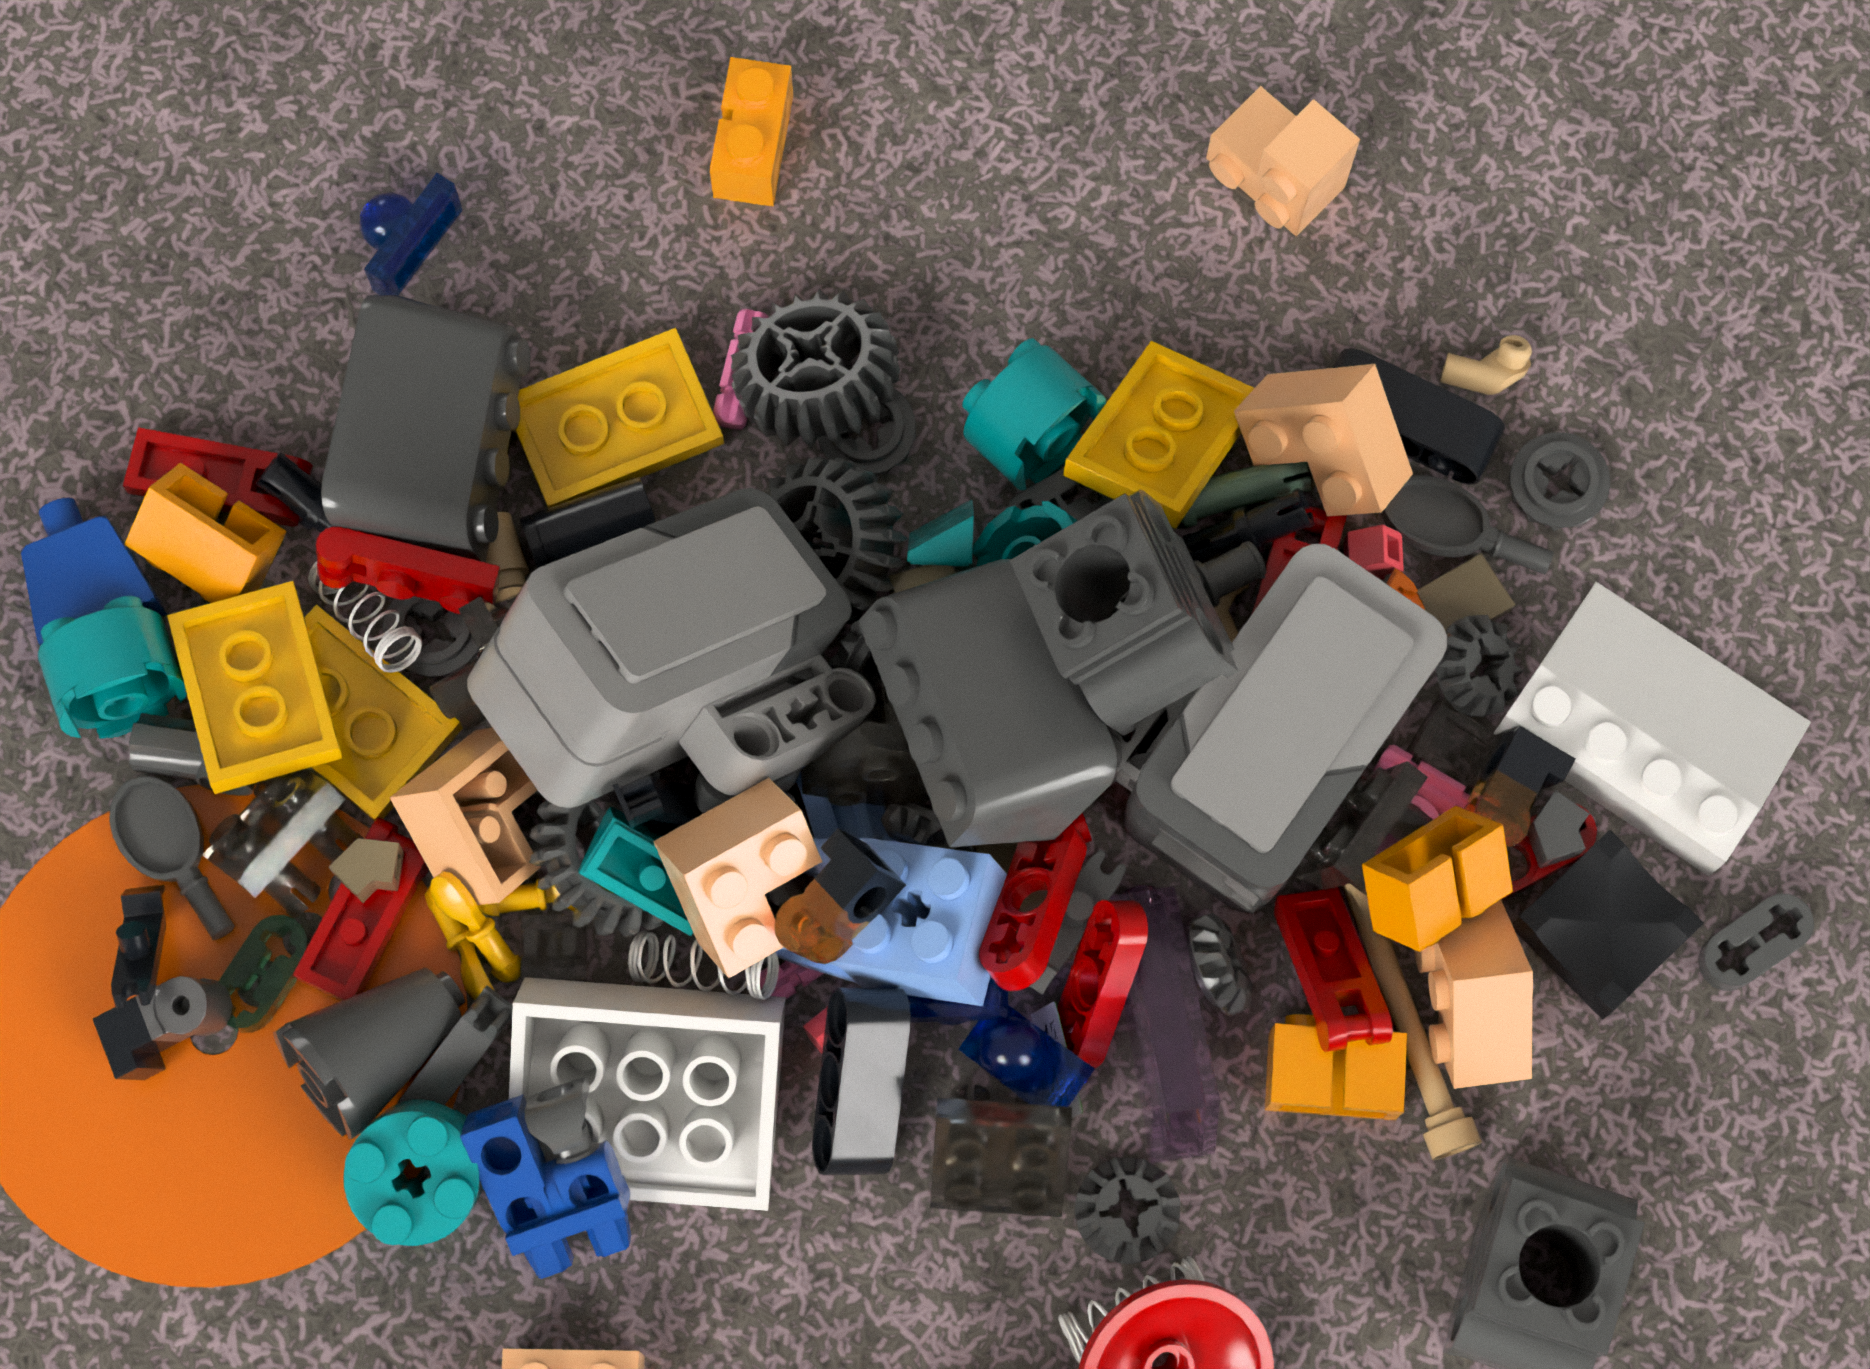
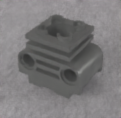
M1141 489L1130 496L1126 493L1010 560L1060 675L1064 678L1069 677L1070 681L1075 685L1079 683L1087 701L1097 716L1107 726L1122 735L1135 730L1133 724L1221 675L1228 678L1239 671L1230 653L1235 649L1202 585L1196 566L1183 539L1173 532L1161 504ZM1129 591L1124 603L1120 601L1116 606L1119 610L1111 616V612L1118 599Z
M1509 1156L1500 1160L1490 1193L1485 1197L1467 1263L1448 1321L1451 1322L1443 1352L1495 1369H1593L1596 1358L1608 1354L1645 1222L1636 1220L1638 1200ZM1527 1239L1546 1241L1558 1248L1567 1259L1572 1273V1288L1563 1307L1544 1304L1537 1300L1523 1285L1519 1270V1256Z

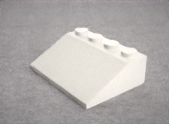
M1596 582L1493 734L1501 738L1502 734L1521 726L1576 758L1564 781L1707 876H1710L1728 860L1755 819L1811 721Z
M525 977L513 1001L509 1099L524 1094L527 1102L529 1096L586 1077L590 1090L586 1101L584 1122L588 1126L592 1142L601 1143L607 1140L612 1146L622 1176L624 1175L631 1193L629 1200L768 1211L782 1063L786 997L770 996L766 1000H759L758 998L754 999L750 994L731 996L725 992H704L699 990ZM538 1140L546 1159L545 1162L559 1156V1154L555 1155L548 1145Z

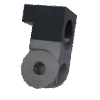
M180 976L157 985L150 1004L146 1006L141 1005L137 995L126 1001L125 1007L121 1009L114 1007L93 1018V1022L115 1079L146 1080L166 1069L160 1052L192 1035L210 1036L221 1031L231 1017L232 1002L226 987L217 980Z

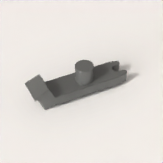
M1098 850L1086 862L1079 873L1046 969L1042 976L1030 985L1040 994L1044 993L1081 941L1095 904L1100 900H1109L1126 871L1124 864L1117 865L1110 874H1105L1101 871L1100 865L1106 856L1103 850Z
M486 985L398 1100L397 1104L412 1099H425L446 1105L510 1021L513 1005Z

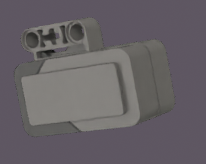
M753 488L736 490L643 528L636 529L539 567L528 577L503 618L500 627L493 634L467 678V689L473 701L539 793L547 801L565 808L585 804L613 791L612 785L618 783L619 787H622L688 756L704 778L716 790L726 795L736 796L767 778L774 781L841 749L873 710L876 702L874 690L861 674L847 668L831 669L822 657L850 618L852 612L851 602L846 593L779 504L770 495Z
M1325 544L1308 545L1301 548L1292 557L1233 640L1232 645L1235 650L1230 653L1239 670L1237 673L1228 678L1221 675L1133 724L1135 730L1126 735L1119 734L1116 730L1107 726L1117 754L1116 773L1110 785L1117 781L1131 791L1123 810V824L1127 833L1144 848L1224 904L1239 912L1253 914L1255 911L1263 909L1289 879L1439 664L1447 649L1445 629L1433 615L1335 548ZM1167 711L1168 722L1146 753L1135 754L1161 716Z

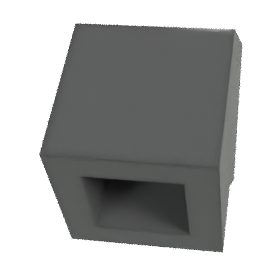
M1557 790L1548 798L1526 830L1539 868L1578 857L1586 849L1579 828L1590 813Z

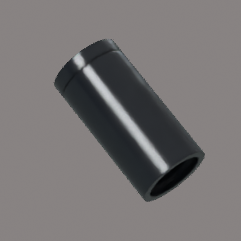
M639 476L519 518L537 569L656 522Z

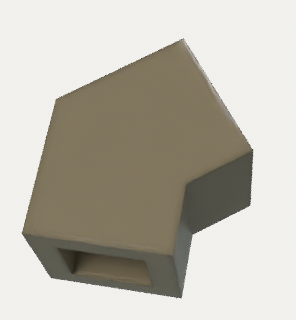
M357 838L329 866V869L364 903L377 889L398 891L404 850L396 842Z

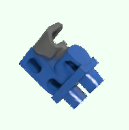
M586 1077L529 1096L527 1102L524 1094L469 1113L464 1122L462 1134H460L471 1162L478 1165L479 1180L499 1224L506 1233L505 1239L512 1256L524 1252L526 1259L540 1279L563 1272L572 1266L574 1256L566 1237L587 1231L597 1257H606L626 1250L630 1246L631 1230L627 1208L631 1193L624 1175L622 1176L617 1157L610 1143L607 1140L601 1143L592 1142L590 1138V1131L586 1122H584L586 1101L590 1090ZM538 1140L548 1145L555 1155L559 1154V1156L545 1162L546 1159Z

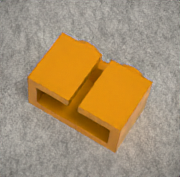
M730 57L721 105L722 119L718 121L710 165L713 198L774 207L793 101L792 70L790 65Z
M180 463L148 488L124 545L144 557L153 567L167 572L198 592L204 600L213 603L257 591L263 584L287 531L241 501L233 505L224 526H222L216 520L228 493Z
M1456 805L1362 864L1373 931L1418 952L1436 944L1442 937L1462 925L1461 918L1478 916L1488 907L1513 892L1503 824Z
M1293 1014L1285 1016V1024L1275 1023L1268 1036L1265 1111L1396 1120L1404 1113L1407 1033L1393 1032L1391 1042L1369 1046L1365 1040L1348 1042L1347 1048L1344 1050L1324 1052L1318 1041L1316 1021L1313 1015Z

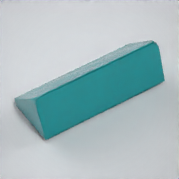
M973 500L961 504L910 532L907 561H910V564L969 566V564H972Z
M609 807L583 858L578 873L692 936V928L653 842L663 835L650 831L644 824L631 828L623 812L614 807Z

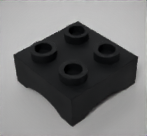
M1609 830L1529 906L1512 925L1515 932L1603 1020L1620 1006L1704 922L1689 907L1664 889L1644 869L1628 847Z

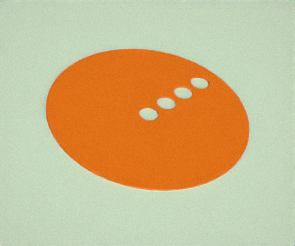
M200 785L176 788L192 804L199 817L204 835V851L197 867L202 875L208 878L207 883L235 926L229 934L220 939L212 940L187 898L180 894L181 889L176 881H158L139 872L126 860L118 849L112 835L109 822L110 811L91 820L64 838L42 857L16 885L0 908V1184L28 1219L54 1241L79 1257L102 1268L144 1282L176 1287L209 1288L251 1283L279 1276L308 1265L342 1247L366 1230L353 1214L348 1204L343 1180L346 1155L360 1134L349 1140L347 1134L341 1136L325 1120L301 1088V1085L305 1082L298 1071V1063L288 1068L275 1043L273 1032L284 1026L285 1023L340 1002V1000L295 979L293 973L301 959L293 957L285 949L283 931L289 920L298 914L310 912L321 917L324 916L331 903L329 884L334 876L329 866L357 838L364 839L370 828L345 812L314 798L284 789L255 785L253 794L247 796L223 793L214 794L212 790ZM421 880L363 992L422 968H428L435 975L444 971L454 980L464 996L465 1003L459 1007L463 1016L468 1007L467 993L460 976V956L457 950L449 951L447 949V940L426 903L425 892L428 888ZM164 884L165 891L162 894L166 916V930L156 986L180 976L217 980L226 987L231 996V1013L238 1023V1035L234 1044L228 1050L216 1055L202 1053L196 1049L189 1037L160 1052L166 1069L146 1080L115 1079L93 1018L115 1007L111 982L119 945L116 930L123 924L124 919L121 895L125 889ZM258 959L269 960L277 964L285 978V986L281 996L274 1003L265 1007L248 1005L240 998L236 988L237 977L241 969L249 962ZM132 995V996H130L129 998H127L126 1001L130 1000L131 998H133V997H135V996H137V995ZM432 1055L408 1080V1082L399 1090V1092L391 1099V1101L382 1109L380 1113L385 1111L387 1108L397 1104L398 1100L408 1089V1087L411 1085V1083L414 1081V1079L417 1077V1075L420 1073V1071L423 1069V1067L426 1065V1063L429 1061ZM460 1086L445 1106L453 1109ZM409 1159V1164L403 1171L408 1179L416 1178L423 1167L416 1168Z

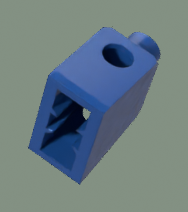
M73 498L57 499L40 508L39 515L48 537L30 543L21 550L34 628L40 646L43 643L41 630L49 622L64 617L77 619L84 615L101 611L107 603L123 596L139 597L144 608L153 610L161 616L167 615L163 603L128 547L124 545L125 542L106 516H98L83 522L77 503Z

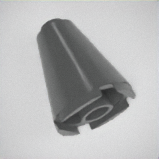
M422 968L285 1023L284 1026L273 1032L274 1039L288 1068L298 1063V1071L305 1082L301 1085V1088L313 1105L341 1136L347 1134L348 1139L351 1140L364 1131L442 1044L462 1017L459 1007L465 1003V999L457 984L446 972L441 971L435 975L428 968Z

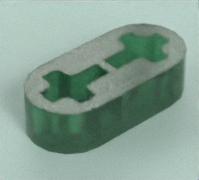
M272 915L261 920L253 928L218 982L226 987L231 996L235 990L246 993L258 976L262 978L253 993L254 999L260 1003L258 1009L253 1014L243 1010L235 1018L232 1015L235 1012L236 1006L232 1003L231 1017L226 1024L230 1029L240 1033H253L264 1028L274 1017L297 980L293 973L311 938L303 926L294 918L285 915ZM288 931L293 932L289 941L296 948L295 953L290 958L279 955L275 958L267 972L263 970L272 955V951L265 945L267 939L271 935L282 938Z

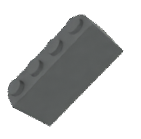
M369 295L363 300L358 315L322 480V505L325 516L333 527H343L486 563L489 544L496 540L498 534L499 520L496 508L500 487L505 486L509 478L507 451L511 431L517 429L520 421L518 394L521 378L528 374L531 362L528 342L520 336L515 327L398 295Z
M999 559L876 600L859 620L865 642L870 648L886 688L887 697L893 705L909 745L910 754L915 760L932 802L933 811L940 822L949 847L1055 840L1110 786L1116 773L1117 754L1107 726L1090 706L1079 683L1075 685L1070 681L1069 677L1064 678L1060 675L1010 563L1011 559Z

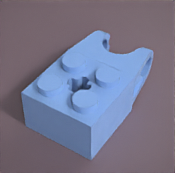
M858 838L867 843L906 884L881 914H878L870 923L867 921L859 924L852 923L848 919V912L843 910L823 889L820 902L811 914L796 922L777 924L786 946L776 951L777 957L857 983L862 988H900L905 991L906 995L983 1007L990 975L980 962L979 950L1007 873L990 854L872 838ZM813 839L822 862L805 871L804 874L816 877L831 859L820 849L828 839Z

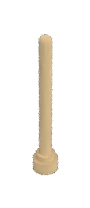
M1346 859L1339 864L1337 875L1397 1032L1407 1033L1406 1056L1430 1116L1424 1120L1428 1132L1424 1133L1423 1137L1432 1160H1439L1469 1150L1482 1143L1473 1117H1465L1462 1107H1454L1440 1068L1433 1061L1428 1037L1389 938L1373 931L1362 866L1354 859Z

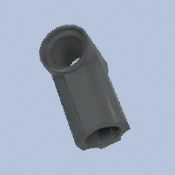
M141 713L139 720L133 724L129 740V765L133 771L196 780L200 786L212 790L194 721ZM255 783L221 793L247 796L253 794Z

